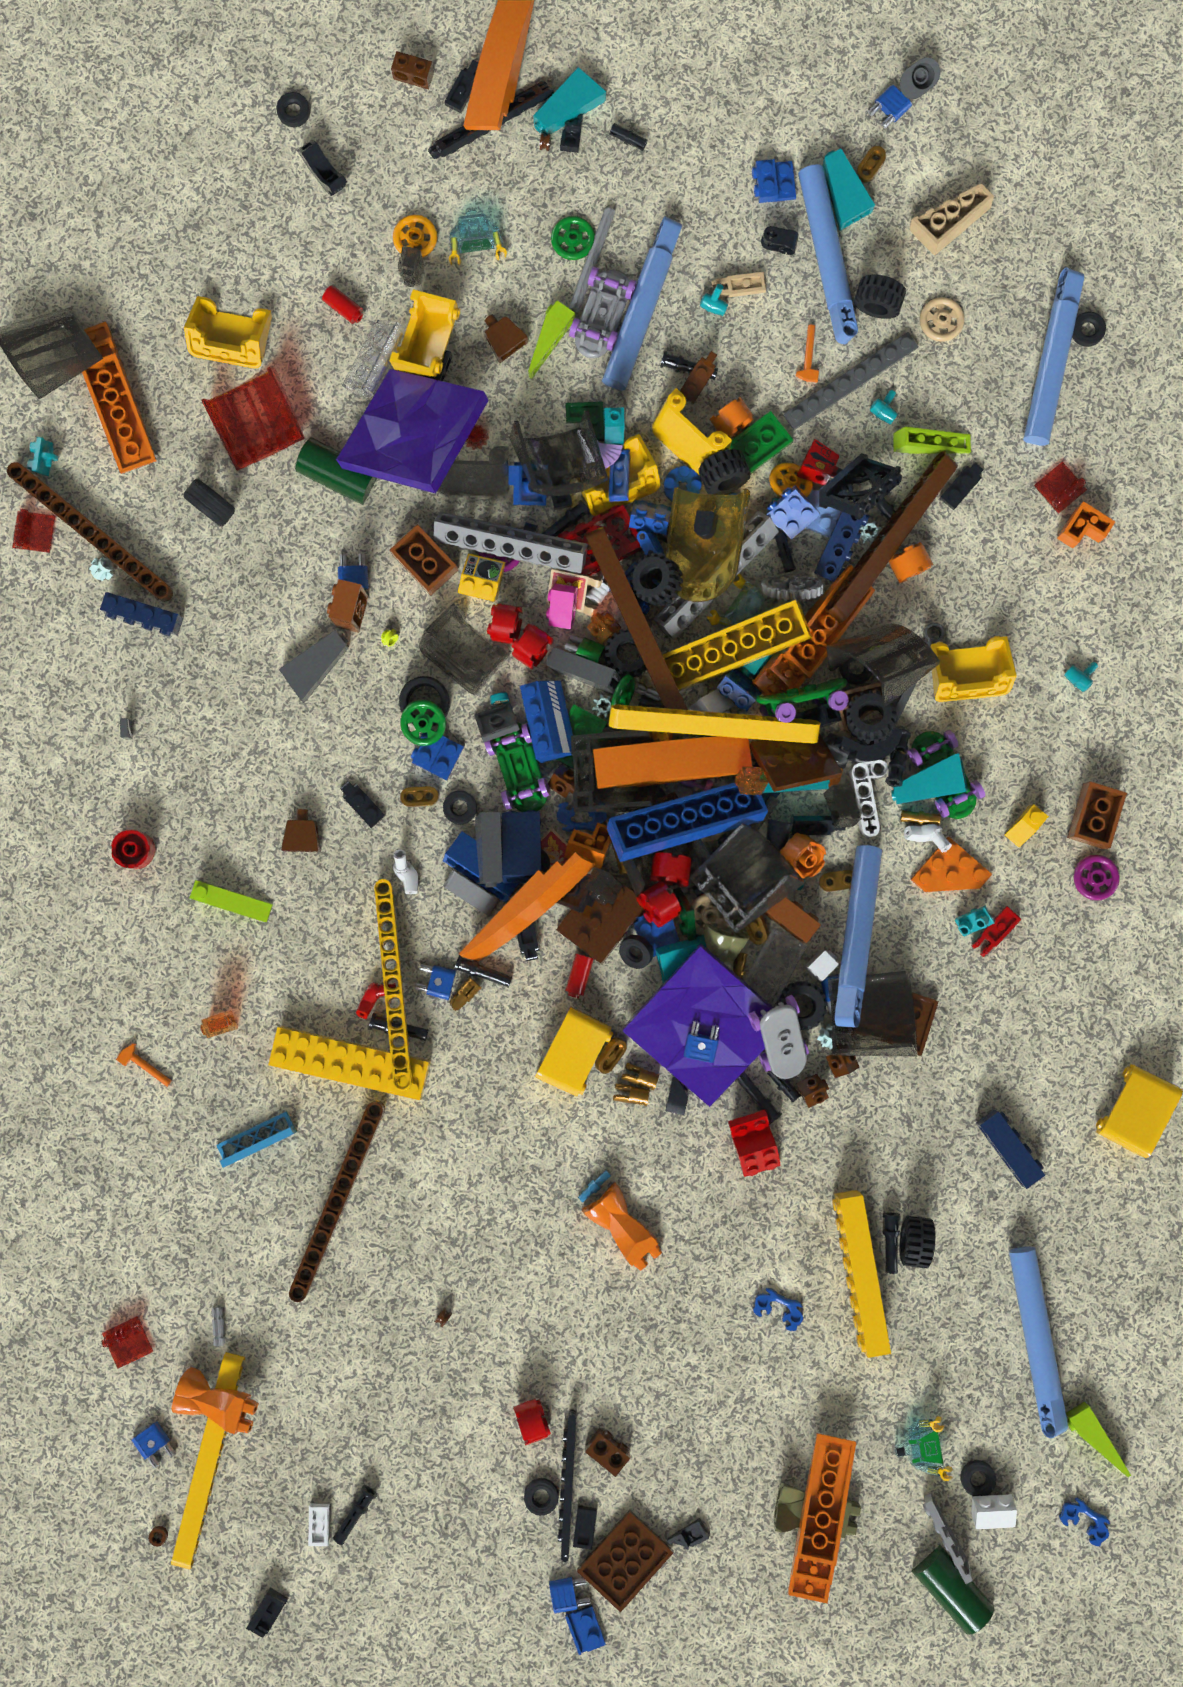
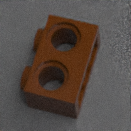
M396 51L391 66L393 79L429 90L434 75L432 61Z
M599 1428L586 1444L585 1453L616 1477L630 1460V1452H628L630 1449L623 1442L617 1443L613 1439L614 1436L606 1429L603 1431ZM604 1441L606 1446L599 1448L596 1446V1443ZM618 1453L622 1457L619 1460H613L611 1456Z

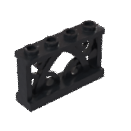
M861 453L819 490V507L824 509L831 507L853 515L855 519L860 520L880 500L888 495L893 488L900 484L902 480L901 467H893L869 459L867 454ZM870 482L871 489L853 492L852 485L854 483Z

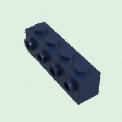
M841 512L816 566L815 574L833 582L845 570V568H842L844 562H849L853 551L850 549L853 543L857 544L862 534L859 532L861 525H866L870 515L866 514L858 520L853 515Z
M105 592L100 610L105 613V617L114 620L118 617L123 619L124 623L130 625L137 623L141 625V628L149 631L157 629L160 630V634L169 637L171 634L178 636L184 619L177 613L109 592Z
M992 1110L976 1122V1125L1020 1185L1028 1189L1045 1176L1042 1171L1044 1167L1038 1159L1034 1160L1030 1155L1032 1151L1026 1143L1022 1144L1019 1140L1021 1136L1018 1131L1008 1125L1009 1119L1002 1111Z

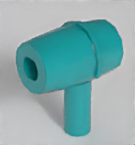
M717 284L712 295L705 293L701 298L700 307L707 312L724 316L728 303L719 298L724 288L723 285Z
M893 390L888 392L883 401L878 398L870 406V412L876 418L889 425L892 424L898 415L889 406L896 395V392Z
M1092 662L1084 671L1072 665L1064 676L1074 687L1082 692L1087 691L1093 684V680L1089 676L1098 668V664Z

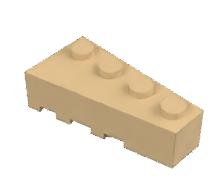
M979 184L959 194V197L953 200L949 199L943 205L926 211V214L912 218L910 231L935 256L991 208L994 195L985 186Z

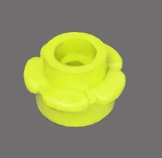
M387 629L381 635V642L391 647L397 642L399 635L395 629Z

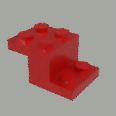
M765 1110L728 1121L732 1141L744 1177L754 1176L759 1172L773 1170L781 1166L777 1145Z

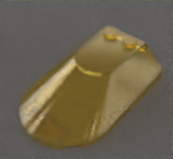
M678 487L674 488L665 557L678 564L679 570L683 573L681 576L683 583L680 584L682 590L677 592L678 596L691 602L712 600L724 593L734 581L739 568L751 493L748 489H743V492L738 495L697 494L681 490ZM697 510L714 511L718 515L716 532L710 539H702L694 531Z

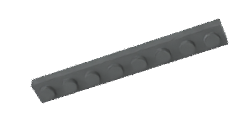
M909 332L905 333L784 413L783 416L792 429L796 430L917 350L919 346Z

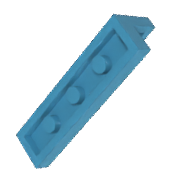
M286 1111L217 1144L216 1146L222 1157V1160H220L222 1168L295 1134L296 1129L288 1112ZM285 1117L289 1128L284 1130L275 1128L277 1120ZM262 1127L271 1129L270 1135L266 1139L258 1136L259 1130ZM245 1135L254 1138L249 1147L240 1145L242 1137ZM228 1143L235 1145L234 1154L227 1157L222 1146Z

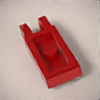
M1008 906L994 918L996 920L995 924L987 926L971 945L975 949L985 939L989 942L980 953L982 957L986 956L994 947H997L1021 921V918Z

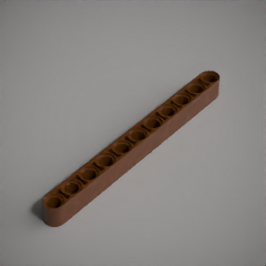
M946 451L940 452L933 459L826 605V611L837 622L841 623L850 616L957 469V463Z
M18 462L8 465L7 475L156 598L164 602L172 598L173 590L168 584ZM21 470V474L16 477V472ZM36 482V485L30 488L31 483ZM50 493L49 499L44 500L45 495ZM65 505L64 510L62 512H58L59 507ZM79 517V521L73 524V520ZM90 529H94L93 534L87 536V532ZM108 540V545L102 548V543ZM123 552L122 558L116 560V555ZM137 564V569L131 572V566ZM152 576L151 582L145 584L146 577ZM162 588H166V593L159 595V591Z
M603 526L585 534L664 708L688 710Z
M373 1101L365 1109L290 1287L289 1297L294 1302L303 1301L312 1287L385 1113V1106L381 1101ZM372 1105L379 1106V1115H374L371 1112ZM365 1123L372 1125L373 1130L371 1133L364 1131L363 1126ZM357 1141L365 1144L364 1151H359L356 1148ZM353 1159L357 1162L356 1169L349 1167V1160ZM341 1178H347L350 1181L349 1187H344L341 1184ZM334 1196L341 1197V1205H336L333 1202ZM326 1214L333 1215L334 1223L326 1221ZM318 1233H325L327 1240H319ZM310 1252H318L319 1259H313L310 1256ZM303 1269L310 1270L311 1277H305L302 1272ZM296 1287H300L303 1290L304 1294L302 1296L296 1294Z

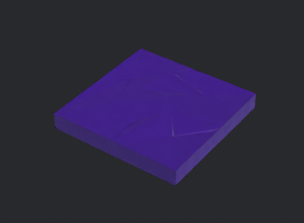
M389 369L336 460L342 469L436 494L489 400L485 392Z
M700 943L625 1024L622 1031L710 1107L765 1049L761 1030L756 1032L753 1029L748 1013L755 1011L759 1018L762 1016L761 1010L768 1012L774 1007ZM693 1021H696V1025L697 1021L700 1022L698 1034L707 1036L711 1035L713 1025H715V1030L716 1026H719L717 1035L719 1042L714 1063L683 1056L687 1036L692 1030Z

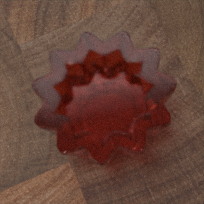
M475 424L465 441L467 442L466 447H472V450L476 448L482 449V445H487L486 440L489 439V436L486 435L488 430L483 429L482 425Z

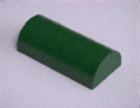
M312 437L309 438L298 455L295 466L296 472L364 505L377 478L342 469L336 460L340 451Z
M941 1545L911 1571L967 1635L980 1631L992 1618L994 1605L973 1581L965 1584L959 1570L954 1565L952 1557Z

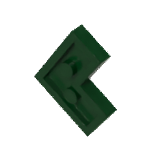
M603 401L565 403L566 424L585 423L586 441H589L587 437L591 434H594L598 441H604Z
M680 887L673 889V893L681 906V911L679 912L681 913L679 917L682 921L679 924L682 935H686L689 941L696 940L694 909Z

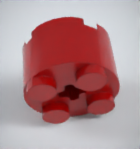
M501 603L492 605V623H489L487 628V634L490 635L492 641L513 644L514 639L519 638L522 625L519 613L523 614L522 607Z
M527 624L523 630L524 634L520 639L517 638L511 647L514 649L512 656L532 670L533 666L537 667L547 654V645H552L553 637L535 625Z
M126 830L118 833L111 844L113 860L118 865L130 869L146 867L152 862L156 852L152 838L146 833L136 830ZM132 846H135V852H134V853H132V851H133L132 848H131Z
M655 853L652 861L650 881H662L667 886H673V883H677L678 886L688 887L692 859L684 855L673 856L672 853Z
M661 881L636 897L638 904L645 911V919L649 923L653 921L657 927H662L681 914L679 913L681 906L673 892L669 894L666 890L669 887Z
M534 1398L513 1406L525 1446L548 1438V1435H551L546 1418L542 1419L541 1417L545 1414L540 1399L536 1400Z

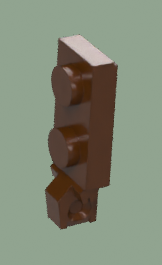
M713 351L709 353L706 359L701 357L680 389L685 398L693 404L715 371L716 365L713 362L717 354Z

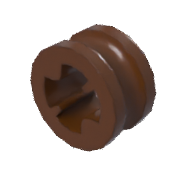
M541 132L540 150L546 149L549 151L551 133L545 135L544 132Z
M445 1307L434 1321L435 1323H440L441 1328L452 1315V1312H447Z
M163 1526L153 1528L148 1538L151 1545L156 1547L163 1545L168 1538V1531ZM156 1532L158 1534L162 1533L161 1541H158L159 1538L157 1540L154 1538Z

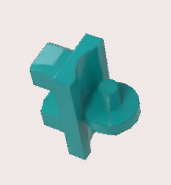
M37 437L36 441L30 442L29 449L30 452L34 453V459L27 461V469L42 476H49L52 461H58L59 458L53 454L54 443L46 441L42 437Z
M986 905L978 909H971L970 912L955 918L958 930L964 937L995 924L996 921L990 915Z

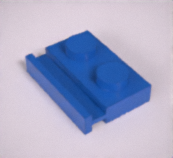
M592 1605L565 1615L579 1655L606 1645Z

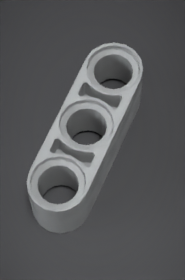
M454 870L443 884V887L487 916L491 914L499 902L498 899Z

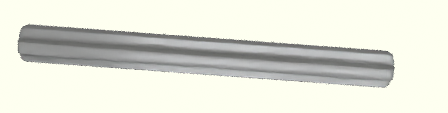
M610 207L605 208L593 246L588 253L569 305V309L575 313H578L589 286L588 279L593 266L596 267L615 215V210Z

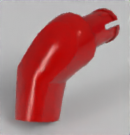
M373 982L367 987L356 1011L358 1017L367 1019L379 997L385 996L383 984L379 985ZM396 983L388 984V987L394 989L396 988Z

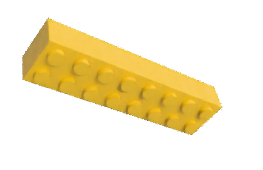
M793 600L665 653L663 657L680 692L813 637L799 601Z
M279 1026L276 1030L268 1065L421 1100L431 1060L410 1056L412 1086L406 1091H400L393 1083L390 1051ZM397 1058L396 1066L403 1067L406 1064V1058ZM402 1076L398 1079L400 1087L407 1085V1077Z
M858 1190L834 1193L835 1199H832L834 1211L838 1214V1218L835 1219L836 1227L842 1235V1238H839V1245L845 1253V1257H842L844 1269L847 1270L849 1275L846 1277V1284L852 1293V1296H849L850 1306L856 1314L852 1317L854 1327L857 1328L859 1335H856L857 1345L868 1358L891 1354L863 1195Z

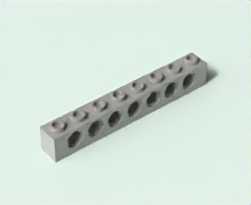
M757 511L678 593V597L673 598V601L668 603L653 619L664 634L675 640L774 538L779 531L769 516Z
M439 512L434 521L433 541L442 544H450L460 548L495 554L496 556L509 557L518 561H527L536 565H545L554 569H563L572 573H582L586 562L588 547L586 543L445 512Z

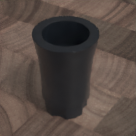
M768 819L763 857L781 861L779 852L788 842L794 824Z

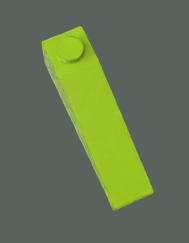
M558 300L546 310L545 320L528 370L531 379L568 331L574 318H576L575 312Z
M903 427L893 433V452L908 454H939L942 451H946L948 454L971 453L970 434ZM964 439L966 441V449L964 448Z
M195 880L189 897L190 899L266 923L273 904L199 880Z
M1082 1402L1066 1412L1067 1423L1071 1432L1075 1430L1079 1436L1124 1475L1130 1477V1472L1090 1406Z

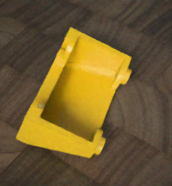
M413 289L410 299L414 300L413 308L409 310L411 317L401 347H397V353L392 352L389 361L396 371L435 377L442 371V360L455 320L459 319L460 309L455 300Z
M197 296L184 325L188 352L197 358L248 368H259L263 361L271 325V310L255 309L253 318L219 312L213 300Z
M675 388L666 399L653 422L652 432L681 461L700 476L698 469L701 463L717 452L730 449L732 439L722 431H715L707 438L680 413L685 407L686 399Z
M640 434L628 438L624 443V450H630L628 501L609 502L610 466L601 470H590L582 467L586 460L584 458L570 463L578 486L593 516L603 515L609 512L608 510L613 506L619 505L620 507L659 489L660 479L657 465Z
M1007 636L991 637L986 646L949 650V646L943 642H937L930 646L933 690L936 701L948 702L1006 695L1011 691L1017 675Z
M570 1006L535 1077L576 1097L578 1094L582 1095L587 1087V1084L584 1082L605 1041L608 1043L613 1035L612 1027Z
M1130 1064L1122 1073L1126 1084L1109 1117L1105 1116L1097 1121L1096 1133L1136 1155L1148 1158L1154 1151L1181 1099L1183 1089Z

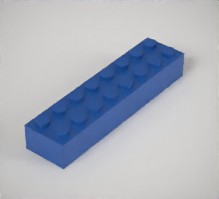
M752 777L612 817L609 819L607 830L619 861L623 862L763 821L768 809L755 779Z

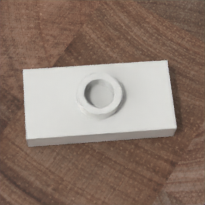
M310 1503L308 1546L329 1545L330 1504Z

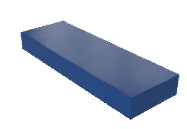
M629 449L622 450L620 457L610 466L609 502L628 501Z

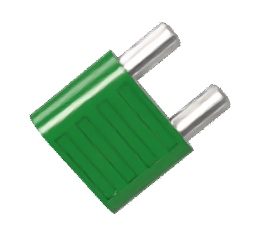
M574 635L570 636L569 641L579 644V647L569 643L565 644L566 650L595 663H598L605 649L603 644L586 637L582 639Z

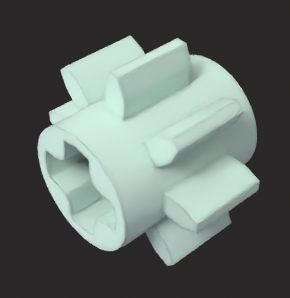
M867 521L864 527L861 526L859 531L862 533L860 536L863 539L862 544L866 541L872 544L874 538L878 536L877 532L880 531L881 527L875 525L876 521L873 523H868ZM867 529L868 531L873 532L871 536L869 533H866Z
M102 556L100 559L95 558L91 562L92 566L89 570H91L94 578L103 581L105 578L109 580L114 575L112 572L115 568L110 559Z
M601 694L599 701L593 700L597 706L593 707L592 711H598L597 717L604 715L605 719H607V714L610 713L611 696L606 699ZM602 702H604L605 705H609L606 711H603L602 708H599Z
M830 1024L827 1025L826 1029L821 1027L817 1040L821 1042L822 1047L832 1050L834 1045L839 1046L841 1043L839 1039L843 1034L839 1033L838 1027L830 1026Z

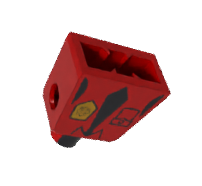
M814 439L796 476L826 485L830 477L834 478L843 470L836 466L839 455Z

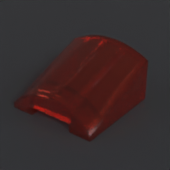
M268 367V372L211 399H201L236 471L258 463L305 439L274 367Z

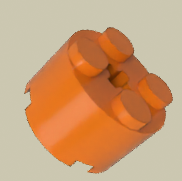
M738 397L737 400L731 401L719 410V414L716 417L713 415L709 419L717 431H722L732 438L738 432L739 427L743 430L754 420L752 418L754 415L743 399Z
M921 542L905 548L904 552L893 555L889 561V565L899 584L907 581V578L921 574L934 565Z
M795 833L779 852L782 864L800 878L817 875L825 864L823 860L824 854L826 855L824 846L805 834Z

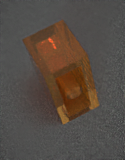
M232 1011L223 1012L201 1020V1031L207 1038L237 1030Z

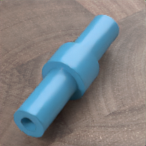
M607 1170L596 1180L593 1179L588 1184L589 1187L578 1196L581 1202H584L593 1193H597L601 1189L600 1186L611 1177Z

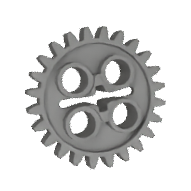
M781 574V576L774 575V577H768V579L764 578L761 581V592L766 594V597L771 596V598H778V600L803 601V599L810 600L811 598L821 596L824 583L822 580L812 576Z

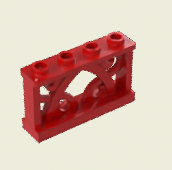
M619 505L613 506L608 510V513L604 515L598 514L592 518V521L586 524L582 522L575 526V530L571 532L564 531L558 535L559 538L589 544L586 536L582 539L580 535L592 532L602 527L599 525L606 522V527L603 526L607 535L613 537L610 540L611 545L618 540L616 544L620 548L614 550L619 561L643 550L637 539V530L629 527L630 517L624 505L620 507ZM617 517L623 519L625 523L624 528L620 532L616 531L619 528V522L617 525H612L611 523ZM628 528L635 540L632 543L623 535ZM587 550L582 573L578 574L592 576L601 571L597 561L592 562L590 560L592 556L587 557V555L593 554L592 550Z

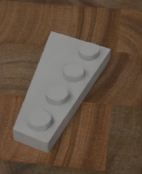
M931 1493L924 1496V1510L928 1516L931 1515L936 1532L940 1533L946 1550L950 1552L954 1565L959 1570L965 1584L973 1581L970 1563Z

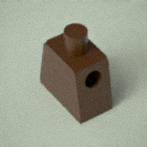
M491 314L484 320L489 327L485 331V337L499 363L528 343V336L508 317L505 316L498 321Z
M297 809L296 820H287L281 851L321 852L317 822L308 820V809Z

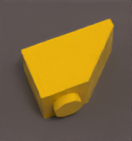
M1029 805L1004 835L1020 847L1041 827L1049 816L1036 805Z

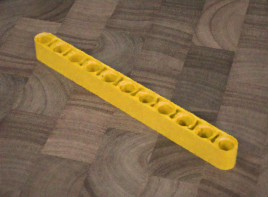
M611 705L609 726L617 729L801 743H817L821 724L819 721L794 718L791 722L784 723L771 716L629 705Z
M380 879L375 883L374 891L394 1086L400 1091H406L412 1086V1072L394 893L391 883L386 879ZM387 885L389 890L386 893H380L379 888ZM389 904L391 908L388 912H382V905ZM385 923L393 924L390 931L382 929ZM389 941L395 944L392 950L384 948L385 944ZM391 960L396 961V967L392 970L386 968L387 962ZM397 980L398 986L390 989L388 987L389 981ZM393 999H399L400 1005L397 1008L390 1007V1002ZM395 1018L402 1019V1025L398 1028L392 1026V1021ZM398 1037L404 1039V1044L401 1047L394 1046V1040ZM397 1058H406V1064L403 1067L396 1066ZM402 1076L408 1078V1083L404 1087L398 1085V1079Z
M225 1352L216 1389L237 1391L238 1386L236 1385L241 1377L243 1369L241 1365L243 1360H245V1356ZM207 1418L171 1565L190 1570L194 1563V1560H192L193 1556L196 1554L199 1541H197L199 1534L201 1535L204 1524L202 1520L204 1515H206L209 1504L207 1500L211 1496L214 1484L212 1480L216 1476L219 1464L217 1460L221 1456L224 1445L222 1441L227 1433L209 1418Z

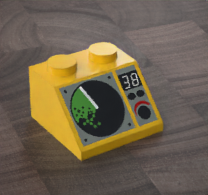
M468 553L461 574L458 593L495 602L498 599L506 562Z

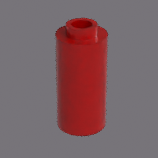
M330 285L325 290L322 296L323 302L351 324L361 321L364 315L361 306L334 285Z
M575 954L565 991L569 992L568 996L578 999L580 995L584 996L594 958Z

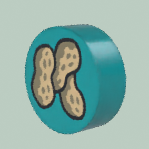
M506 692L495 693L490 696L491 705H501L510 701L509 694Z

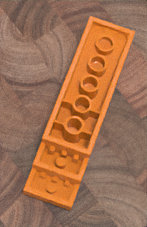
M498 0L482 48L463 125L466 130H501L503 116H507L509 104L514 102L534 0Z
M105 321L70 334L76 348L75 352L80 362V369L120 474L156 462L150 439L108 323Z
M849 565L804 616L813 638L774 653L753 680L752 684L764 696L787 692L788 689L792 688L799 689L806 678L810 679L872 596L875 589L871 586L850 616L841 623L837 622L826 611V605L853 570L852 565Z
M715 736L593 749L598 789L615 786L618 788L629 786L643 787L753 772L748 738Z
M575 852L565 864L556 861L546 873L538 870L459 953L460 956L479 962L496 951L556 904L595 864L590 859Z
M819 1433L816 1434L787 1592L790 1596L828 1604L830 1586L832 1585L834 1569L837 1564L856 1441Z

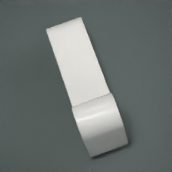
M883 760L858 763L849 771L860 833L866 838L876 836L880 830L871 780L880 778L887 773L888 765ZM875 764L881 766V774L874 772L873 767ZM855 768L863 770L862 777L855 775ZM860 786L866 788V796L859 794L858 788ZM863 805H867L870 808L869 815L863 814ZM870 817H872V819H873V820H870V821H869V824H868V820L865 821V822H864V820H863V819H868V818H870ZM868 825L874 828V830L871 831V834L870 831H866L865 829L866 827H868Z

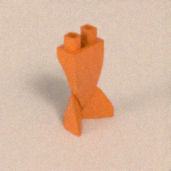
M616 1182L610 1185L599 1200L582 1209L584 1215L590 1220L610 1230L617 1246L631 1266L634 1265L642 1271L648 1265L644 1258L648 1252L654 1259L662 1254L654 1235L640 1221L628 1214L625 1198Z
M190 1367L183 1373L178 1382L171 1409L176 1414H204L226 1432L235 1435L238 1432L249 1433L252 1430L253 1421L245 1418L246 1413L254 1415L259 1403L251 1399V1394L231 1389H210L202 1372L194 1367Z

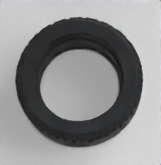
M200 479L193 480L183 494L184 499L219 526H224L235 513L234 506Z
M420 676L411 679L404 685L399 695L401 712L409 705V698L416 689L428 686L434 688L439 693L441 698L440 708L445 717L448 715L450 696L440 681L429 676ZM420 720V725L422 727H425L426 722L424 720Z

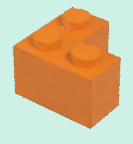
M1083 501L1076 507L1057 539L1072 549L1080 543L1084 535L1099 543L1106 538L1115 521Z
M597 823L593 835L574 829L568 841L564 857L569 859L576 852L590 859L595 864L593 868L601 870L612 844L607 826Z

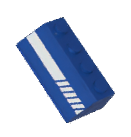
M535 681L521 685L520 690L535 758L540 763L577 754L561 681Z

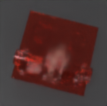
M1063 461L1034 485L1058 514L1087 490L1084 485L1086 484L1085 479L1082 477L1080 479L1077 478Z
M20 509L17 512L12 548L50 553L56 516L31 513L26 509Z
M138 1316L102 1332L104 1337L101 1341L102 1346L109 1348L117 1369L154 1352Z

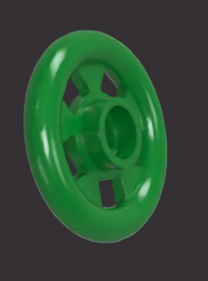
M568 216L561 219L555 224L551 232L553 249L559 256L567 260H579L586 257L595 239V232L591 224L578 216ZM571 224L579 225V229L570 228ZM561 229L566 230L564 237L559 236ZM587 232L588 239L583 240L582 233ZM575 235L576 239H571L570 236ZM563 242L569 246L567 250L561 247ZM581 244L583 249L576 252L575 247Z
M625 675L620 680L614 692L611 705L630 704L635 690V678L633 675Z
M417 700L410 703L402 712L400 726L402 733L411 743L419 746H428L436 743L443 736L446 729V718L442 709L437 704L428 700ZM418 709L420 714L414 718L411 713ZM427 709L435 713L432 718L425 714ZM420 720H424L426 722L425 727H422L420 725ZM413 722L416 730L411 732L408 724ZM433 722L438 723L437 731L431 730ZM419 732H427L428 738H420Z

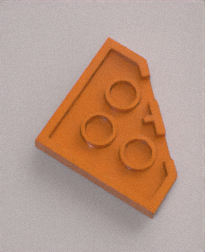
M948 836L946 839L952 844L951 848L943 853L937 848L910 879L924 892L980 889L991 877L992 873Z

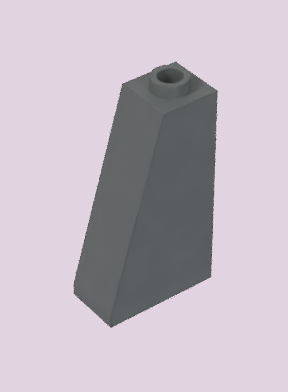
M334 630L279 669L303 703L308 700L349 649L346 645L348 640L343 633L338 634Z
M555 647L547 656L546 665L550 669L611 695H614L616 687L622 679L616 670Z
M481 812L475 817L480 884H485V887H497V884L503 882L500 812Z

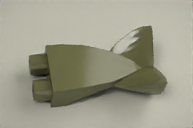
M706 923L704 938L707 949L733 971V962L745 947L750 937L746 930L730 933Z
M783 1482L779 1486L774 1512V1529L776 1532H788L799 1527L805 1493L800 1489ZM847 1497L841 1538H845L846 1535H856L857 1522L849 1521V1516L859 1517L861 1505L851 1501L849 1497Z

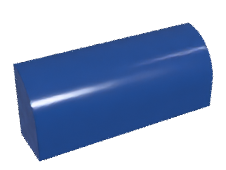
M463 831L444 855L443 862L505 903H507L520 884H503L501 882L497 884V887H485V884H480L477 842Z

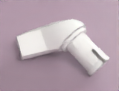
M936 824L907 826L904 830L906 840L916 842L933 841L942 853L949 850L952 846L942 834V828Z
M396 850L394 852L395 863L393 871L403 882L405 894H417L418 873L410 862L406 860V852L404 850Z

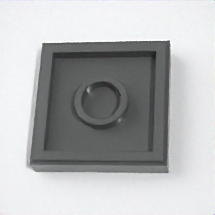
M510 702L474 715L483 743L520 730Z

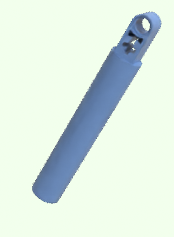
M815 164L800 170L798 176L835 339L840 344H847L857 334L858 326L824 169L822 165Z
M664 216L659 226L652 248L647 253L602 378V382L605 385L621 391L627 388L673 259L672 253L682 228L681 223Z
M1067 267L1062 270L1059 276L1023 438L1026 443L1039 446L1048 445L1050 442L1084 282L1083 273Z
M860 845L856 847L838 981L835 1010L836 1026L858 1027L860 1023L882 850L875 846Z
M1030 1246L1009 1250V1257L1041 1429L1046 1437L1054 1438L1067 1431L1068 1423L1036 1248Z

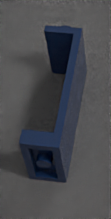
M508 811L501 813L503 884L527 883L538 870L541 871L540 811Z

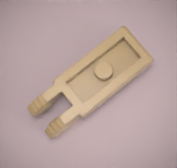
M764 272L727 276L726 278L712 281V287H716L717 284L727 285V289L722 290L719 298L766 293Z

